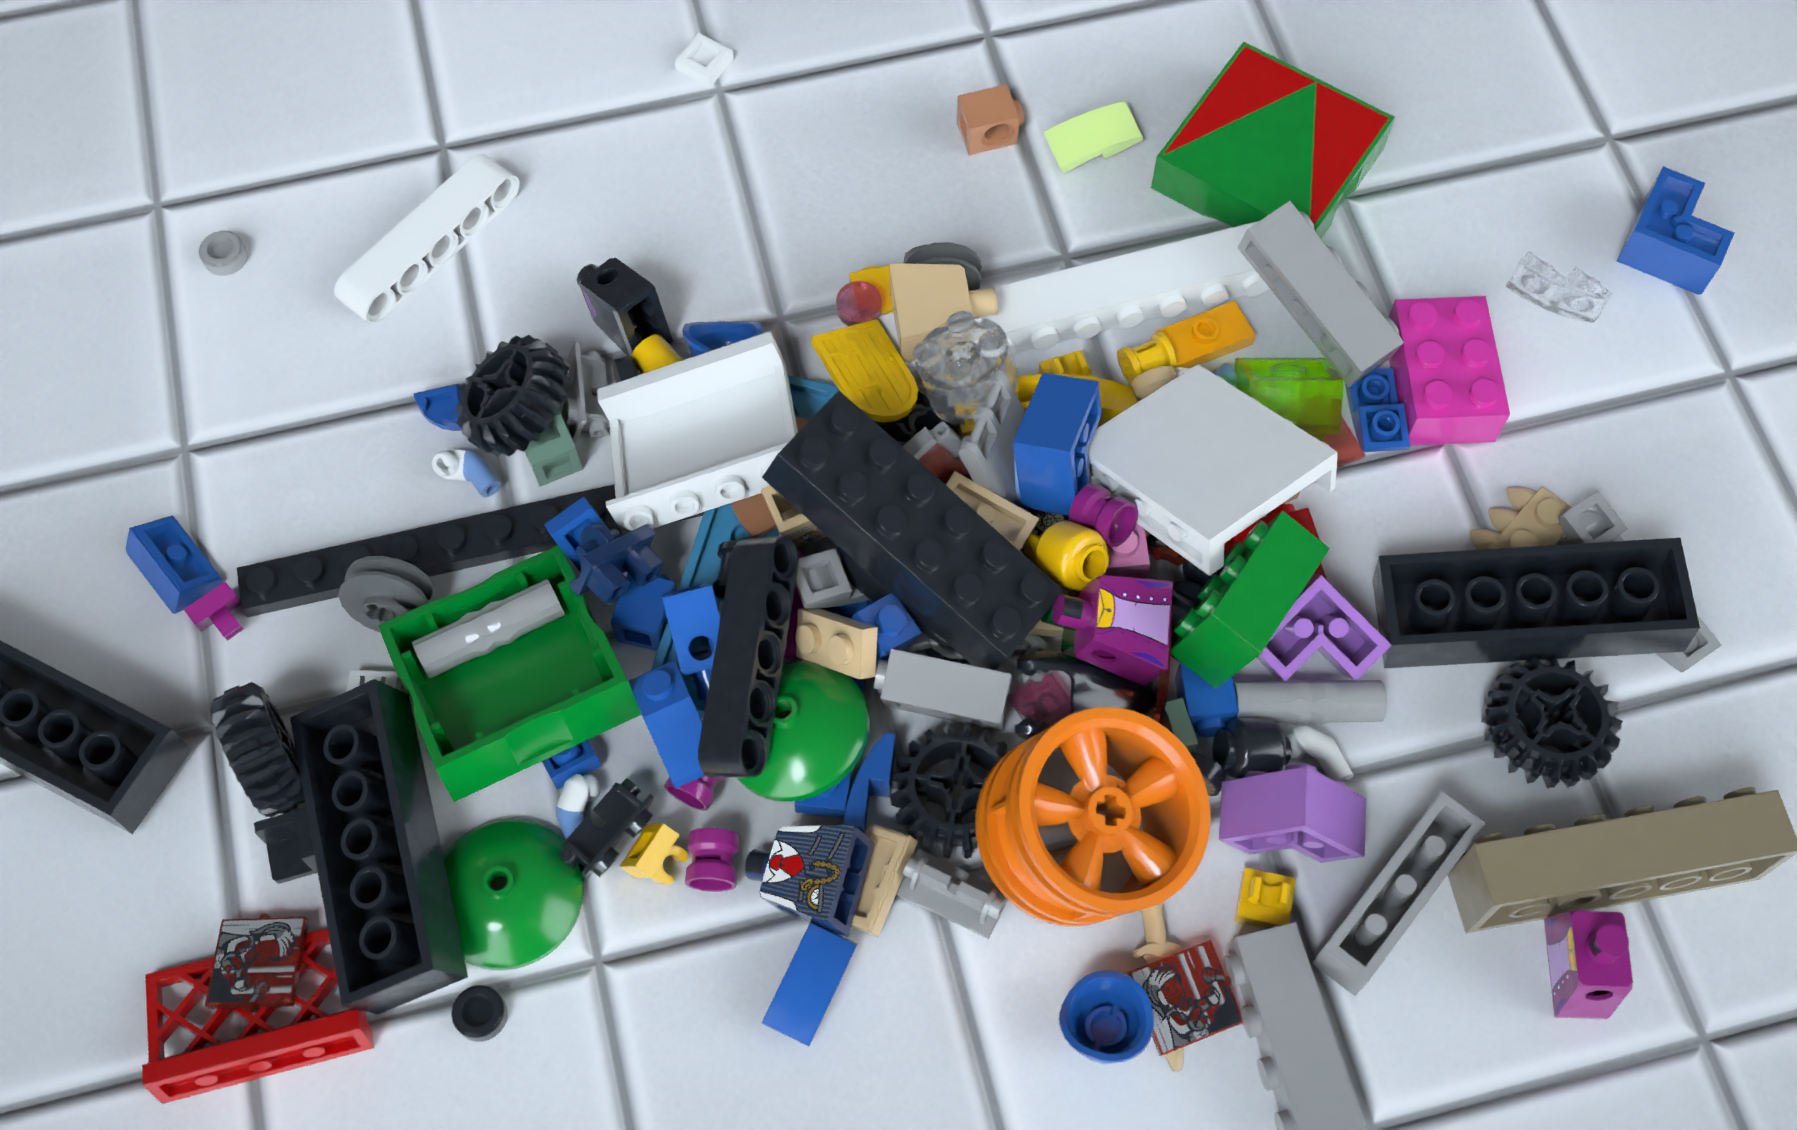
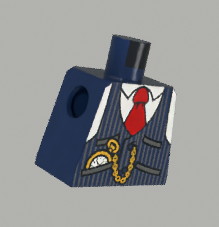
M852 825L783 826L777 831L771 852L753 849L748 854L745 863V873L748 879L762 882L759 890L760 897L778 910L809 923L812 921L837 934L849 936L874 842Z

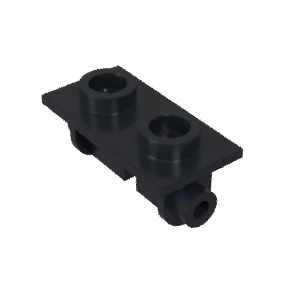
M627 778L621 784L615 782L608 793L593 808L592 811L606 822L601 829L585 817L570 836L561 843L564 849L558 854V857L572 869L578 863H581L585 867L581 873L583 881L592 872L601 877L620 855L614 847L625 834L628 833L634 839L653 817V814L647 809L651 806L654 796L649 794L641 802L637 798L641 790Z

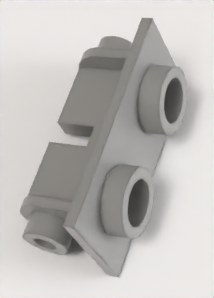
M574 342L567 359H563L564 363L569 367L567 376L570 378L571 383L566 388V393L569 397L563 402L562 418L565 424L569 425V433L575 444L581 431L589 432V435L593 438L605 437L608 434V429H610V423L598 403V396L592 395V393H597V389L607 386L605 360L600 357V353L597 351H587L580 355L579 342Z
M918 849L915 857L911 856L903 871L905 877L896 895L987 939L990 938L1008 900L995 885Z

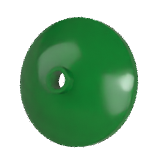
M794 661L783 664L765 769L757 777L737 778L738 781L760 797L783 802L812 798L840 783L860 760L870 732L868 705L853 679L846 674L810 661ZM792 710L788 717L779 719L784 712Z
M524 819L490 821L463 834L443 854L465 962L489 970L522 968L552 953L572 931L583 902L584 889L579 863L572 869L558 857V854L564 849L561 846L564 840L548 827ZM505 876L508 878V883L503 889L498 891L491 889L492 882L497 877Z

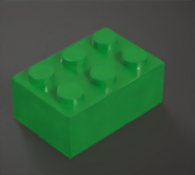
M1284 511L1280 512L1268 524L1260 520L1250 530L1242 543L1238 540L1225 554V568L1219 576L1214 574L1200 590L1197 597L1202 601L1196 610L1194 608L1189 609L1178 622L1173 631L1179 637L1169 650V653L1214 689H1217L1263 652L1330 548Z

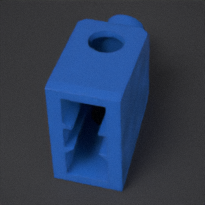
M710 582L662 594L682 676L693 675L699 700L707 699L720 625V615ZM697 636H706L710 650L703 655L694 654L691 640Z

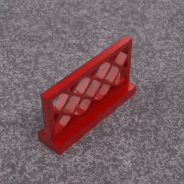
M328 928L295 936L296 943L294 947H298V949H293V954L290 957L297 962L294 965V972H289L286 975L293 977H285L280 984H277L262 975L263 972H248L247 977H250L252 980V986L256 981H266L270 984V987L291 986L292 989L304 972L310 968L325 977V980L308 1001L292 992L272 993L255 1015L238 1006L239 1002H217L221 1004L202 1029L185 1018L204 995H209L216 957L145 974L149 1063L142 1065L143 1086L164 1104L373 1049V1032L367 1022L366 1012L359 1011L358 1009H349L328 1015L319 1009V1006L336 984L338 985L335 967L330 971L314 961L323 948L330 944ZM276 941L255 946V956H258L259 953L261 959L278 957ZM288 942L289 952L291 953V946ZM253 952L249 954V959H253ZM235 955L232 959L233 964L240 969L242 963ZM256 957L253 966L249 968L268 967L272 961L259 960ZM226 965L224 968L228 971L232 965ZM242 968L241 972L245 974L246 969ZM246 979V982L249 983L248 987H250V980ZM185 982L193 987V989L173 1012L163 1006L162 987ZM233 994V995H234V996H243V997H244L246 994ZM284 998L302 1008L287 1026L274 1028L266 1023L267 1019ZM231 1012L249 1022L234 1040L221 1042L213 1037L214 1033ZM163 1015L168 1018L164 1024ZM179 1025L196 1035L183 1053L165 1057L164 1043Z

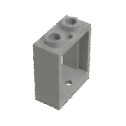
M891 649L889 660L880 659L874 689L878 690V693L881 694L880 699L889 708L1002 731L1012 686L1011 674Z

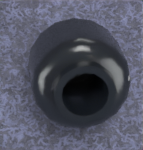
M1232 718L1225 723L1224 729L1216 732L1212 745L1213 760L1224 769L1227 778L1230 780L1243 778L1249 771L1267 773L1282 771L1283 767L1288 765L1292 752L1288 737L1284 736L1279 724L1269 718Z

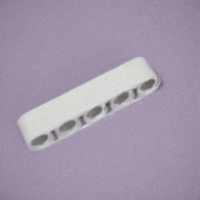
M484 154L475 155L340 276L335 285V297L368 323L375 324L382 321L513 201L519 189L518 178Z

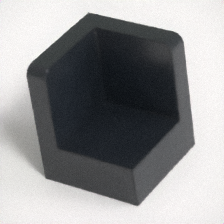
M306 808L254 823L255 834L267 846L271 875L276 883L280 884L318 873Z

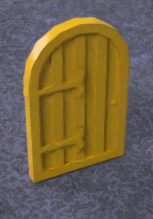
M878 319L811 336L810 343L839 391L873 421H897L909 415L915 407L918 395L916 381Z

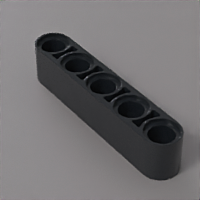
M787 536L743 539L737 542L732 552L698 746L699 766L702 772L710 778L757 777L763 772L767 763L799 562L797 548L794 542Z

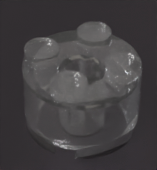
M968 311L956 312L947 319L946 323L935 328L923 341L914 347L913 356L916 368L934 413L946 422L966 425L964 419L973 418L978 402L982 398H987L990 392L988 382L993 373L1005 375L1009 379L1016 395L1018 393V370L1004 330L991 320L974 317Z

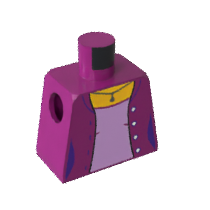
M1107 575L1098 576L1080 591L1078 598L1060 594L1054 604L1052 620L1055 624L1076 629L1074 653L1078 659L1146 686L1157 678L1158 675L1160 676L1168 670L1173 582Z
M1567 911L1545 918L1544 926L1554 1017L1610 1018L1632 990L1633 985L1629 938L1623 913ZM1592 991L1594 993V996L1587 995V993Z

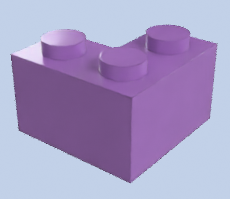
M1313 574L1263 652L1256 658L1274 676L1287 681L1318 650L1342 675L1357 681L1392 645L1323 576Z
M1292 763L1286 765L1285 770L1272 773L1249 771L1243 778L1222 782L1219 840L1249 855L1292 848L1320 863L1365 857L1366 798L1346 788L1344 782L1330 779L1317 772L1316 767L1310 764Z

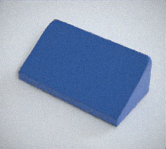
M173 515L129 528L126 543L127 555L173 614L183 611L222 584V577Z

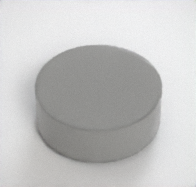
M218 231L210 234L202 241L199 247V256L206 269L218 276L236 273L245 265L248 257L247 249L241 238L230 231Z

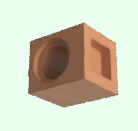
M1007 84L958 95L957 125L969 155L1018 143L1019 126L1024 124V114L1020 101L1012 99Z

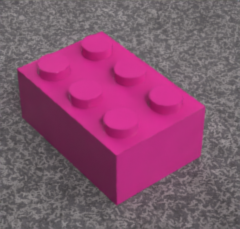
M1486 296L1395 300L1388 317L1396 324L1404 343L1389 359V365L1394 371L1398 404L1404 403L1410 446L1495 442L1510 416V410Z

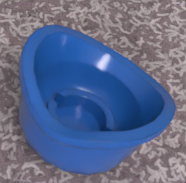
M752 321L692 322L685 324L682 329L683 337L689 345L691 358L763 334L762 325Z
M1099 971L1083 977L1069 991L1059 1012V1023L1062 1034L1068 1044L1087 1059L1102 1064L1121 1063L1137 1057L1145 1050L1153 1035L1154 1015L1148 995L1135 979L1121 972Z

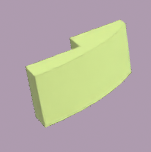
M1126 101L1086 112L1043 132L1063 174L1101 154L1106 160L1144 140Z

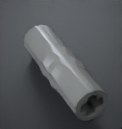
M547 578L504 599L490 602L480 610L469 612L460 619L412 641V644L423 669L431 679L471 659L487 655L497 647L511 644L520 636L565 616V613Z
M1293 678L1287 681H1233L1239 711L1237 717L1269 718L1277 723L1283 722L1294 725L1307 722L1322 725L1331 722H1382L1386 715V690L1381 680L1356 681L1321 678L1302 680Z

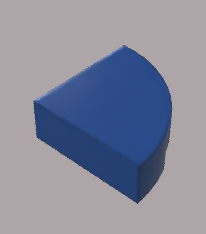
M459 384L413 393L422 415L430 423L445 430L462 431L456 424L459 414L455 411L457 405L462 401L458 396L461 391Z

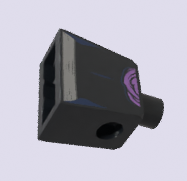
M610 258L599 267L595 264H589L580 270L577 276V284L581 288L593 321L627 356L631 358L632 352L637 345L652 335H661L669 344L673 342L655 286L617 258ZM628 313L634 317V322L630 319Z

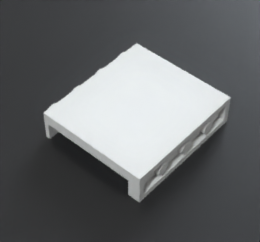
M771 331L597 389L598 403L610 423L616 496L615 499L606 501V507L623 535L645 524H648L653 529L762 493V488L770 486L762 479V476L776 455L798 433L786 363Z
M1199 364L1098 427L1088 448L1091 483H1096L1109 490L1112 498L1123 497L1137 505L1138 525L1209 576L1224 566V543L1314 481L1329 491L1335 489L1337 451Z

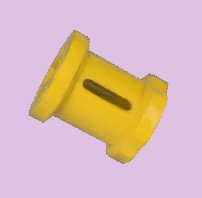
M1162 332L1154 333L1151 336V340L1131 349L1127 346L1117 350L1118 364L1124 378L1130 385L1134 378L1148 370L1162 366L1176 368L1177 362L1174 349L1167 336Z

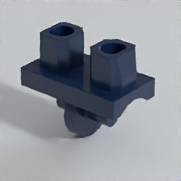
M600 523L586 526L581 531V545L576 548V554L581 559V573L579 577L571 580L569 587L577 596L592 590L608 605L618 600L626 592L630 581L623 573L628 572L642 587L654 581L664 564L650 548L656 536L655 531L648 524H645L621 536L618 530L613 529L610 531Z

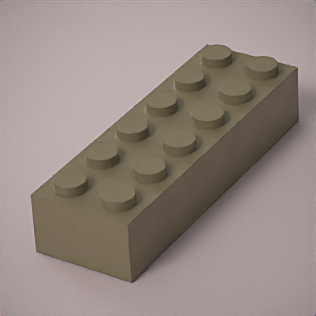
M1747 787L1727 793L1723 796L1724 800L1707 802L1705 796H1696L1679 801L1674 804L1673 809L1657 811L1655 805H1646L1629 810L1624 814L1623 818L1607 820L1605 814H1596L1581 818L1574 822L1573 827L1557 829L1554 823H1546L1525 830L1523 836L1506 838L1504 832L1486 834L1473 841L1474 845L1460 857L1461 860L1449 872L1448 878L1465 933L1542 920L1567 911H1592L1760 880L1797 853V837L1779 791L1757 793L1754 787Z

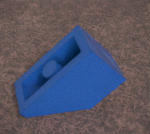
M673 660L628 680L645 724L675 789L705 776L698 761V746L703 720L676 661Z

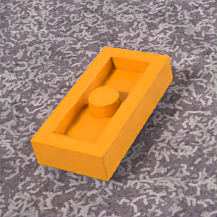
M1235 300L1155 331V333L1162 332L1167 336L1175 352L1176 367L1192 368L1197 364L1202 365L1253 345L1256 336Z

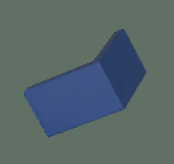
M1663 166L1641 205L1617 262L1701 295L1720 268L1734 232L1692 216L1705 183Z
M1049 373L1041 375L1013 440L1021 505L1024 508L1069 516L1072 502L1077 493L1084 486L1091 483L1088 448L1102 415L1099 381Z

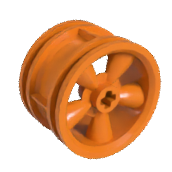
M1097 707L1071 714L1051 725L1043 732L1018 744L998 760L985 779L978 798L975 816L976 839L981 859L990 878L999 891L1018 909L1029 916L1053 925L1069 927L1087 926L1120 915L1150 908L1164 902L1181 890L1191 879L1204 856L1210 833V804L1206 785L1199 767L1187 748L1171 731L1148 716L1132 710L1115 707ZM1054 750L1063 751L1080 779L1073 786L1069 795L1037 782L1043 765ZM1107 764L1110 767H1112L1124 779L1125 782H1123L1118 777L1108 775ZM1141 818H1142L1143 831L1139 830ZM1068 823L1071 833L1078 842L1071 848L1060 865H1058L1047 851L1038 827ZM1121 850L1133 871L1132 876L1117 893L1098 891L1101 880L1103 853H1115Z

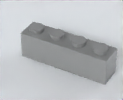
M1291 201L1247 229L1237 248L1348 387L1388 361L1404 343L1396 324L1389 317L1383 316L1372 303L1367 288L1361 282L1355 281L1343 267L1341 257L1337 251L1331 246L1325 245L1314 231L1311 219L1304 212L1298 211Z
M1442 791L1312 964L1352 995L1356 996L1375 974L1486 822Z
M1296 922L1235 937L1228 949L1229 955L1224 957L1225 968L1231 985L1233 987H1240L1246 1005L1241 1007V1017L1245 1031L1249 1038L1256 1037L1262 1058L1257 1060L1262 1084L1266 1091L1273 1090L1279 1107V1111L1274 1114L1277 1130H1366Z

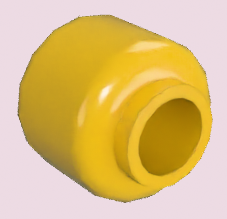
M1067 520L1055 522L1044 531L1036 547L1035 562L1037 567L1056 584L1068 589L1082 590L1096 577L1103 576L1108 567L1109 557L1105 539L1097 531Z

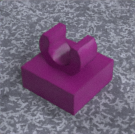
M226 581L184 609L185 613L201 632L214 624L228 641L244 630L231 614V611L241 605V602Z

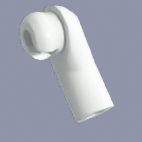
M1307 725L1293 727V732L1285 735L1291 743L1292 758L1299 759L1307 753L1318 760L1326 777L1346 782L1353 777L1348 763L1333 738Z

